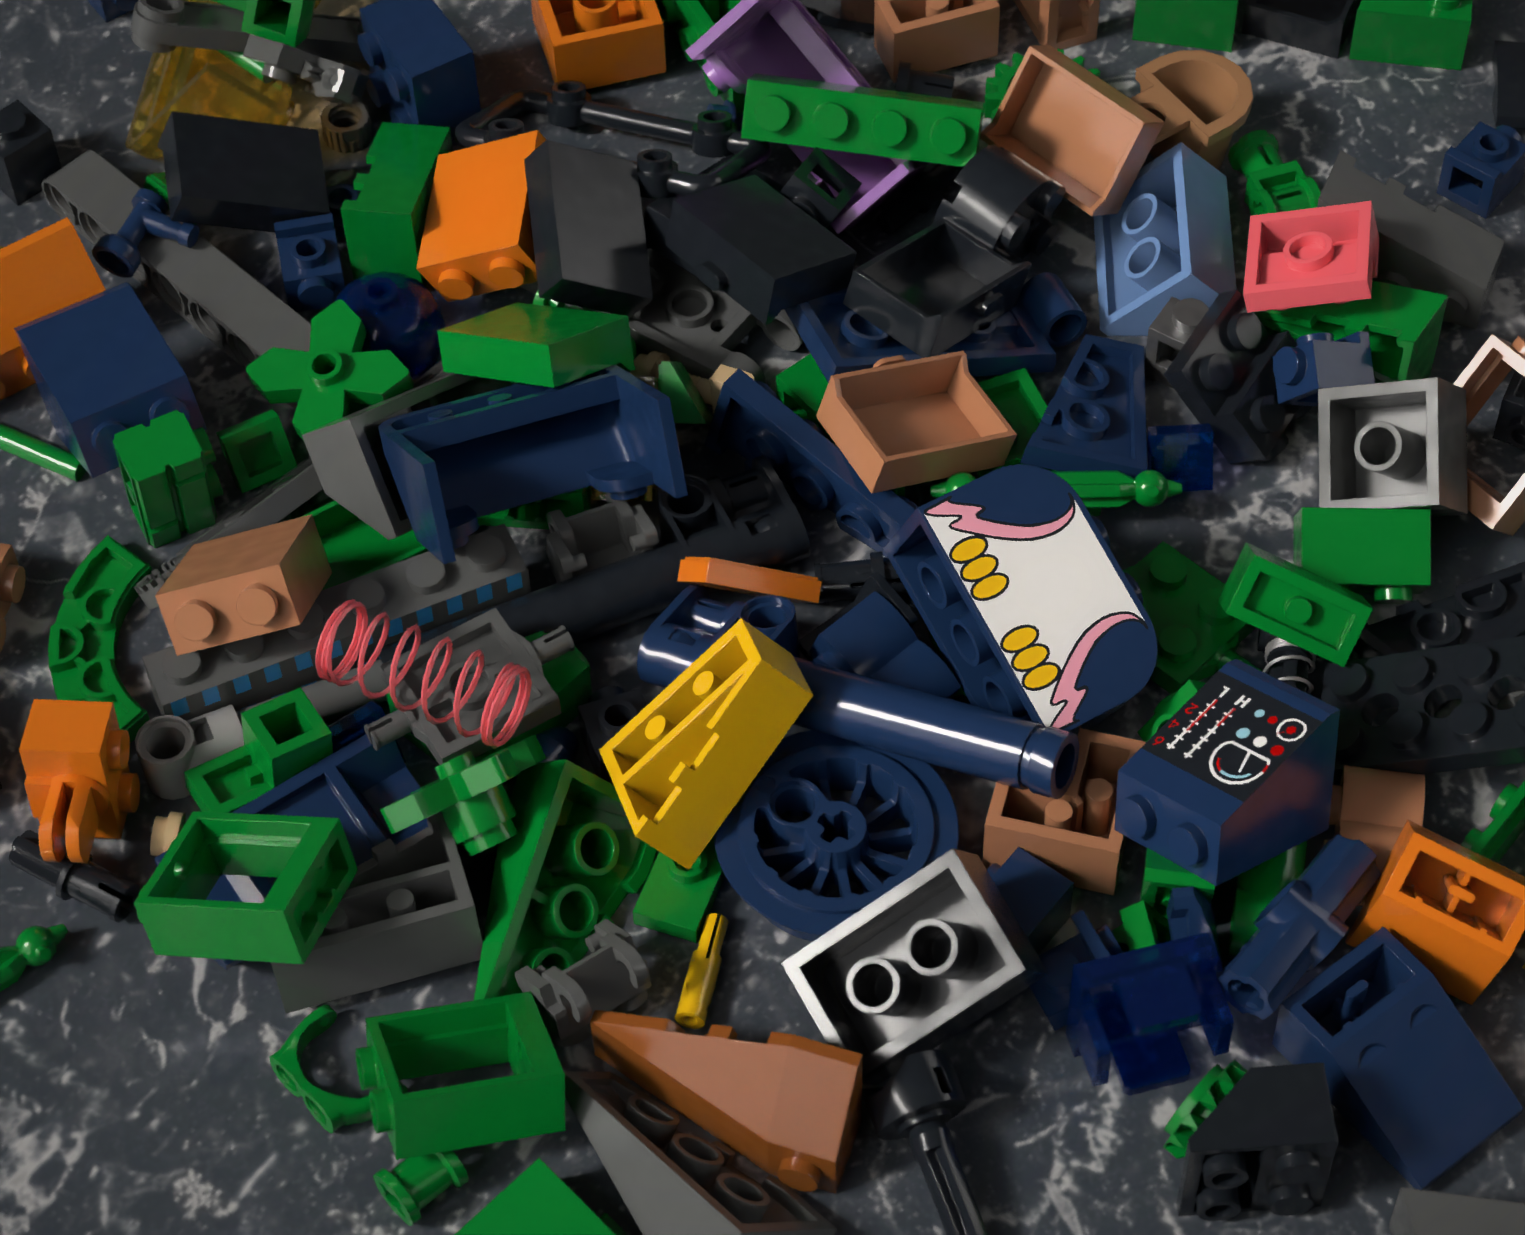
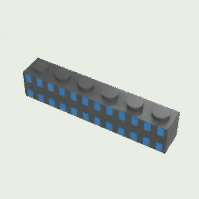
M501 524L469 536V542L466 545L454 549L456 557L454 562L443 564L428 551L322 590L301 625L178 656L174 646L143 656L142 660L161 716H178L187 721L231 704L235 711L288 693L299 687L302 688L323 680L318 676L315 666L317 645L327 620L334 610L345 601L355 599L357 602L360 601L365 605L368 615V627L377 615L383 612L389 615L390 628L385 646L400 641L405 631L415 624L423 632L531 593L528 568L505 524ZM356 608L347 613L338 626L332 650V670L338 667L352 642L356 628ZM384 618L376 625L369 640L364 665L367 664L380 640L384 627ZM359 656L351 669L357 668Z

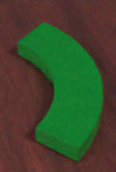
M107 535L82 561L64 588L63 603L59 609L56 622L50 628L48 644L49 669L57 700L113 702L119 729L128 731L131 743L135 740L138 730L150 718L148 712L127 692L119 678L116 663L117 641L124 619L139 596L134 587L146 575L152 574V568L145 561Z

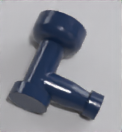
M142 188L133 197L131 202L134 208L118 233L103 235L93 247L92 256L108 272L122 278H130L140 266L141 254L137 246L146 232L163 239L175 240L180 245L192 248L197 242L199 227L191 223L171 221L170 216L166 215L169 209L167 202L154 191Z

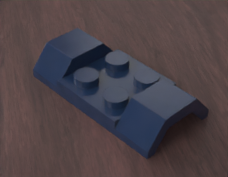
M366 734L232 812L340 818L357 866L373 858L371 848L390 838L396 845L428 827L427 819H424L391 834L380 809L421 787L407 769L395 741L376 751ZM167 851L154 858L156 866L159 865ZM221 875L206 900L263 903L277 878ZM214 959L226 970L241 962V960Z

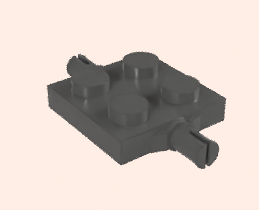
M495 607L419 645L411 667L395 687L396 698L404 706L412 705L421 698L423 676L428 660L438 642L449 636L453 643L449 665L439 685L427 699L430 715L435 718H443L453 710L455 690L467 659L473 652L481 649L484 654V666L480 679L467 703L459 711L462 728L467 731H473L481 725L485 703L502 668L510 662H513L515 665L519 664L521 667L525 666L531 676V693L524 716L517 730L509 739L511 740L562 713L560 699L543 676L542 665L569 651H574L575 645L570 633L566 632V628L563 625L529 642L510 629ZM447 643L442 647L435 660L428 689L441 668L447 650ZM411 650L401 654L396 677L405 665ZM478 656L472 663L466 676L461 699L474 677ZM393 659L380 665L383 681L387 687L389 686ZM519 674L515 678L507 702L493 722V739L506 724L514 707L519 690ZM422 704L411 711L401 712L396 710L370 724L364 725L365 733L376 751L411 733L415 738L427 745L439 765L470 750L476 758L493 749L482 742L481 733L467 738L459 734L454 717L444 723L433 725L427 721Z

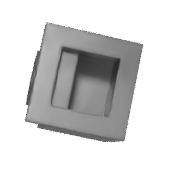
M1171 297L1148 329L1144 365L1145 376L1173 388L1164 376V373L1173 362L1169 358L1175 350L1180 352L1209 310L1204 302L1194 298L1179 300Z

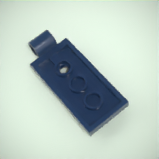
M1042 273L1025 283L1014 308L939 355L964 351L967 355L969 372L973 377L1003 375L1022 368H1026L1028 373L1053 372L1057 360L1056 353L1052 347H1063L1077 340L1086 329L1087 317L1058 275ZM848 288L784 309L827 382H829L831 375L873 368V365L882 358L902 355L906 361L922 358L845 306L843 301Z

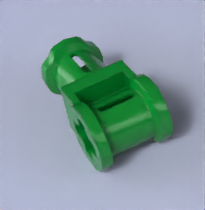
M1256 130L1245 134L1238 142L1232 145L1228 153L1231 167L1242 173L1247 181L1244 201L1250 210V215L1316 208L1321 194L1317 183L1312 177L1305 175L1297 160L1287 163L1282 161L1278 154L1279 145L1277 139L1266 130Z

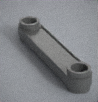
M138 0L134 5L131 21L133 42L140 48L155 53H168L177 46L244 52L249 33L241 31L244 12L222 4L182 0ZM313 13L310 33L296 49L327 60L354 62L360 68L370 71L369 64L363 57L358 44V35L363 33L361 16L357 18Z

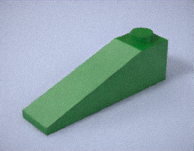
M567 759L537 763L518 774L510 797V801L517 814L511 819L518 834L497 845L474 1000L523 993L518 986L514 973L526 965L531 969L542 965L546 970L556 966L563 971L582 960L589 950L585 938L595 933L594 926L605 919L614 923L611 917L628 894L636 893L649 875L657 850L635 836L614 785Z

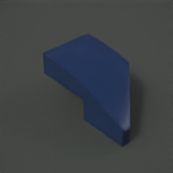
M1194 886L1172 888L1166 912L1176 966L1192 965L1197 998L1224 996L1223 985L1218 979L1224 972V966L1212 906L1208 899Z

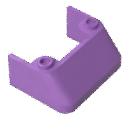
M741 0L685 51L692 60L705 59L707 61L702 66L703 71L712 83L724 93L732 88L737 93H744L746 95L747 79L755 73L872 88L799 0ZM787 144L802 163L815 149ZM820 149L862 183L833 220L831 227L837 234L854 227L931 163ZM811 172L817 180L815 183L834 199L839 195L835 189Z

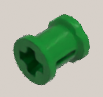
M453 1150L406 1158L391 1171L382 1168L373 1175L376 1186L385 1201L410 1226L421 1219L420 1210L451 1185L460 1188L469 1181L463 1164Z

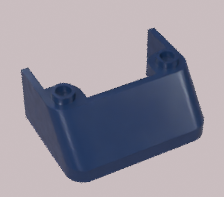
M617 365L610 366L556 388L518 383L399 415L384 421L378 427L386 460L418 542L443 564L456 561L454 549L462 547L469 542L468 535L474 533L479 528L478 517L588 486H592L600 492L610 493V498L613 500L637 498L647 492V486L653 484L674 498L688 495L670 397Z

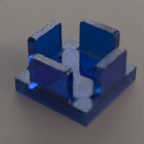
M1209 932L1073 965L1066 1036L1074 1057L1082 1055L1094 1087L1108 1083L1111 1060L1122 1090L1126 1095H1135L1186 1082L1190 1077L1191 1068L1177 1034L1181 1030L1202 1025L1213 1055L1217 1056L1229 1052L1234 1019L1216 975L1219 955Z

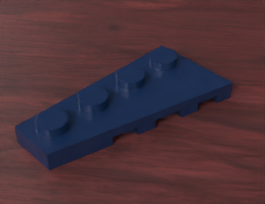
M740 368L723 383L704 445L719 455H722L729 448L747 459L744 462L745 471L752 469V459L764 455L772 464L779 479L790 485L794 501L812 512L815 509L823 510L825 508L834 512L838 527L873 550L877 552L882 551L883 556L887 557L883 548L918 506L910 499L898 496L891 490L871 494L840 449L826 438L822 429L814 422L802 419L779 401L776 393L767 384L753 380Z

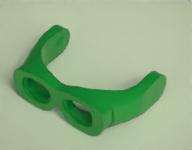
M323 1005L309 1014L295 1028L281 1049L270 1056V1064L282 1084L294 1096H302L306 1107L316 1121L327 1132L334 1133L342 1126L363 1123L372 1120L369 1095L362 1098H350L328 1093L308 1082L300 1068L302 1053L309 1042L330 1028L337 1018V1013L330 1005ZM399 1080L403 1094L407 1093V1086Z

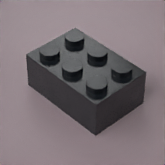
M954 848L781 962L827 1044L862 1054V1085L881 1084L896 1073L907 1055L936 1048L1049 974L979 856Z

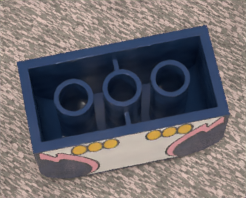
M1026 464L1009 465L996 469L918 507L883 548L973 706L1039 723L1045 728L1054 727L1072 732L1078 737L1080 728L1093 730L1138 694L1147 684L1154 671L1157 659V638L1153 624L1143 607V596L1137 582L1130 574L1122 571L1110 550L1109 535L1102 522L1089 514L1077 492L1064 479L1049 470Z

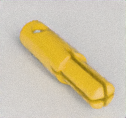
M711 913L706 916L698 948L693 951L675 1014L677 1023L686 1028L699 1029L706 1022L707 1008L712 1000L722 961L720 952L729 923L725 916L720 915L709 956L706 958L718 913Z

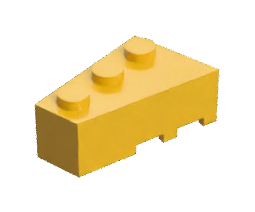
M742 618L599 749L635 836L688 870L813 697L793 655Z

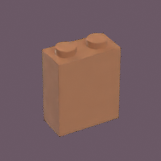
M311 514L194 544L155 597L178 656L301 625L331 576L332 570L313 515Z

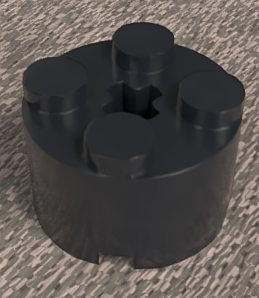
M994 144L988 145L971 158L957 175L954 182L960 185L962 189L953 204L943 198L933 221L934 224L942 218L948 220L1015 264L1022 262V259L1030 251L1036 255L1041 254L1051 243L1057 226L1050 222L1054 211L1061 203L1066 188L1011 151L1005 150L1001 146L999 148Z

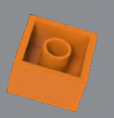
M531 0L533 21L554 84L562 81H578L585 84L586 89L666 72L664 25L655 0Z

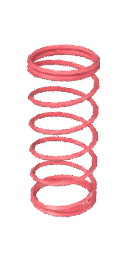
M355 599L343 602L337 607L327 620L319 638L315 657L316 670L321 679L327 680L329 683L333 682L339 687L350 685L358 680L363 695L369 699L381 698L390 692L395 708L401 712L411 711L422 704L427 721L433 725L444 723L454 717L459 734L467 738L481 733L482 742L493 749L503 746L520 725L528 705L532 685L530 672L525 666L521 667L519 664L515 665L513 662H510L502 668L485 703L480 727L473 731H467L460 724L459 711L467 703L480 679L484 666V654L481 649L470 655L461 671L455 690L453 710L443 718H435L428 711L427 699L439 685L449 665L453 643L449 636L438 642L428 660L423 676L421 698L412 705L404 706L396 698L395 687L408 672L418 652L421 641L420 627L415 624L405 631L392 660L389 686L381 692L372 693L366 689L364 675L372 667L385 644L390 628L389 615L386 612L377 615L368 627V615L365 605L360 601L357 602ZM356 608V628L352 642L338 667L332 670V650L338 626L346 614ZM384 618V627L380 640L372 656L364 666L369 640L376 625ZM415 630V640L410 655L396 677L401 652L407 639ZM447 643V650L441 668L428 689L435 660L442 647ZM359 656L358 674L349 680H340L349 672ZM478 656L474 677L461 699L466 676L472 663ZM519 674V690L514 707L506 724L493 739V722L507 702L515 678Z

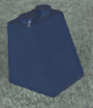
M128 282L14 328L57 436L92 478L119 467L113 445L116 433L139 424L148 427L150 426V420L174 410L184 413L192 430L199 427L207 430L186 373Z

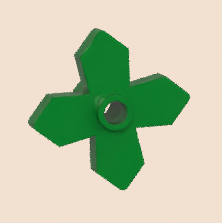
M336 300L311 319L309 352L272 347L246 367V372L252 385L270 404L298 402L292 424L302 440V435L367 408L369 405L377 404L411 390L414 387L409 370L390 350L361 352L367 334L362 320L343 300Z
M535 734L479 761H476L470 750L436 766L434 769L439 777L438 780L413 791L409 795L380 809L391 834L440 812L451 836L455 840V844L462 842L470 857L518 834L511 819L517 814L502 783L546 759V756Z

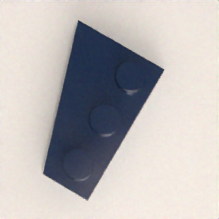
M1086 334L1067 368L1057 392L1049 402L1035 433L1032 434L1020 463L1057 471L1119 470L1133 478L1147 470L1144 346Z

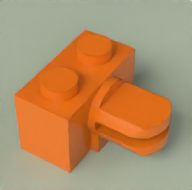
M34 699L19 752L26 774L24 786L33 818H38L40 824L38 830L40 854L46 862H61L67 850L70 862L87 864L94 838L121 839L127 813H135L139 805L140 779L137 773H130L128 766L130 754L129 733L127 730L119 729L113 702Z

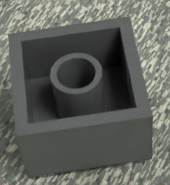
M1438 377L1318 389L1319 508L1431 509V517L1468 514L1466 389Z

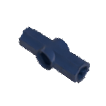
M1337 834L1324 845L1300 877L1287 884L1259 914L1254 922V925L1258 928L1257 931L1242 946L1240 952L1225 967V971L1218 978L1225 991L1224 998L1239 1012L1255 1015L1262 1020L1270 1016L1279 1007L1303 974L1316 967L1341 941L1349 928L1344 923L1345 920L1363 901L1366 893L1376 884V880L1382 874L1376 864L1377 855L1359 839L1351 840Z

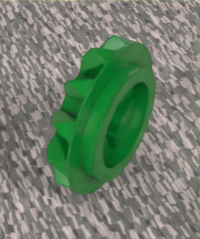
M1233 1060L1225 1069L1216 1064L1197 1084L1166 1124L1164 1131L1170 1137L1164 1144L1163 1149L1176 1159L1185 1157L1189 1137L1247 1072L1238 1061Z

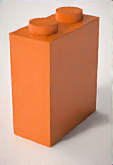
M539 130L438 155L416 269L447 302L464 300L476 295L537 282L524 159L546 141Z

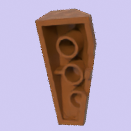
M600 1010L594 1011L590 1020L595 1056L768 1174L777 1176L785 1185L804 1192L821 1189L836 1194L862 1122V1054L794 1034L771 1032L767 1044L737 1040L738 1034L730 1026L711 1024L708 1034L701 1036L686 1034L678 1024L670 1019Z

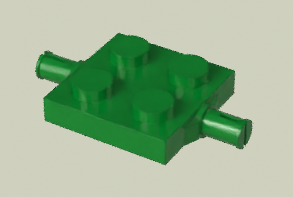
M1164 541L1136 565L1122 570L1135 579L1142 592L1143 607L1153 624L1157 638L1156 665L1150 679L1170 694L1175 693L1189 679L1199 681L1217 673L1227 662L1238 659L1263 672L1261 668H1257L1236 653L1239 643L1257 627L1224 612L1218 601L1225 586L1223 582Z

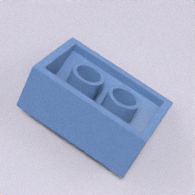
M1182 142L1141 168L1118 214L1094 216L1100 331L1107 336H1148L1150 325L1171 297L1179 300L1187 298L1198 299L1210 308L1220 293L1237 290L1227 177Z

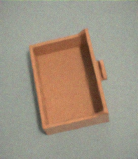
M1029 45L993 121L981 132L980 139L988 145L994 144L999 148L1001 146L1005 150L1011 151L1066 188L1064 197L1089 215L1118 214L1165 122L1051 45Z
M964 351L906 361L902 355L878 360L873 365V368L831 375L816 414V418L871 494L948 478L957 472L971 473L1004 466L1017 436L1010 424L970 374L967 355Z

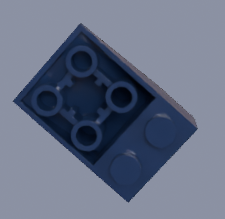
M1384 926L1280 1005L1272 1045L1292 1065L1324 1063L1331 1104L1415 1189L1426 1190L1523 1111L1522 1105L1434 974Z

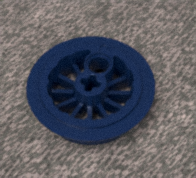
M809 730L787 736L781 740L714 834L718 861L724 875L737 894L752 909L764 916L779 929L800 939L813 942L951 849H957L959 825L955 805L947 786L929 763ZM830 790L853 791L847 803L832 801ZM867 797H873L883 802L882 805L864 817L861 809ZM804 811L811 815L808 819L796 823L785 821L779 817L784 812L790 817H803ZM896 819H902L907 825V828L881 831ZM759 840H769L777 847L761 849ZM910 850L908 860L888 854ZM792 868L780 878L778 877L776 870ZM873 873L888 877V879L883 884ZM815 879L811 891L806 889L799 890L808 882ZM849 881H854L865 893L860 895L851 893ZM836 884L838 886L840 898L825 897L829 885Z

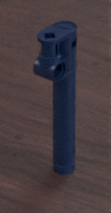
M689 585L650 625L639 646L637 671L640 679L646 683L666 688L742 618L793 655L813 694V697L793 725L1021 790L1029 788L1032 793L1053 799H1059L1067 792L1076 772L1080 746L1075 733L1054 727L1045 728L1039 723L800 658L795 606L790 600L781 596H758L747 602L735 601L733 604H727L710 599L709 593L704 587Z

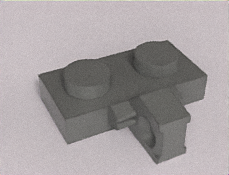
M249 34L243 53L244 57L264 64L261 75L293 86L295 85L296 78L300 77L307 80L304 91L332 103L351 104L352 95L362 98L369 76L361 74L360 70L345 64L320 58L289 45Z

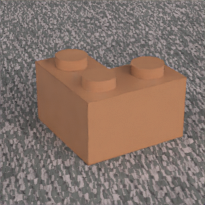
M875 0L874 46L893 83L897 80L900 61L911 63L910 69L933 73L998 56L1000 5L997 0Z
M1080 728L1078 734L1080 748L1076 772L1067 792L1061 798L1053 799L1032 793L1029 788L1021 790L996 782L985 821L982 863L985 868H989L994 863L1002 866L1011 854L1020 847L1074 882V887L1114 896L1128 838L1114 830L1118 770L1146 742Z

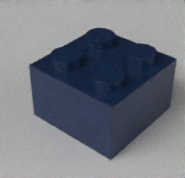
M379 0L360 8L363 33L358 35V44L363 57L369 64L370 74L367 75L369 78L366 88L374 104L377 107H386L390 113L392 123L450 127L452 145H457L454 139L456 126L481 110L472 49L434 0Z

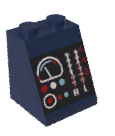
M1238 659L1227 662L1118 770L1114 830L1215 886L1328 830L1340 709Z

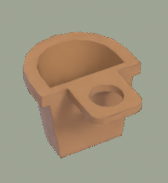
M1179 50L1160 56L1137 68L1135 80L1140 84V93L1130 99L1165 122L1149 153L1154 158H1157L1182 142L1217 170H1220L1233 133L1245 124L1252 108L1253 94L1251 81L1242 68L1222 55L1203 50Z

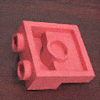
M1372 201L1250 216L1243 288L1247 313L1268 310L1281 311L1294 307L1328 303L1342 304L1354 300L1371 299L1372 278L1377 277L1379 254V234Z

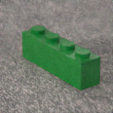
M755 73L747 79L741 138L964 167L979 152L985 102Z

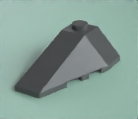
M450 373L302 435V438L325 494L390 540L413 529L383 451L379 425L399 415L518 383Z
M564 1071L565 1098L643 1235L835 1234L837 1228L789 1186L772 1175L766 1177L762 1185L730 1165L736 1154L735 1151L718 1140L710 1144L699 1137L681 1133L677 1130L680 1122L679 1115L613 1072Z

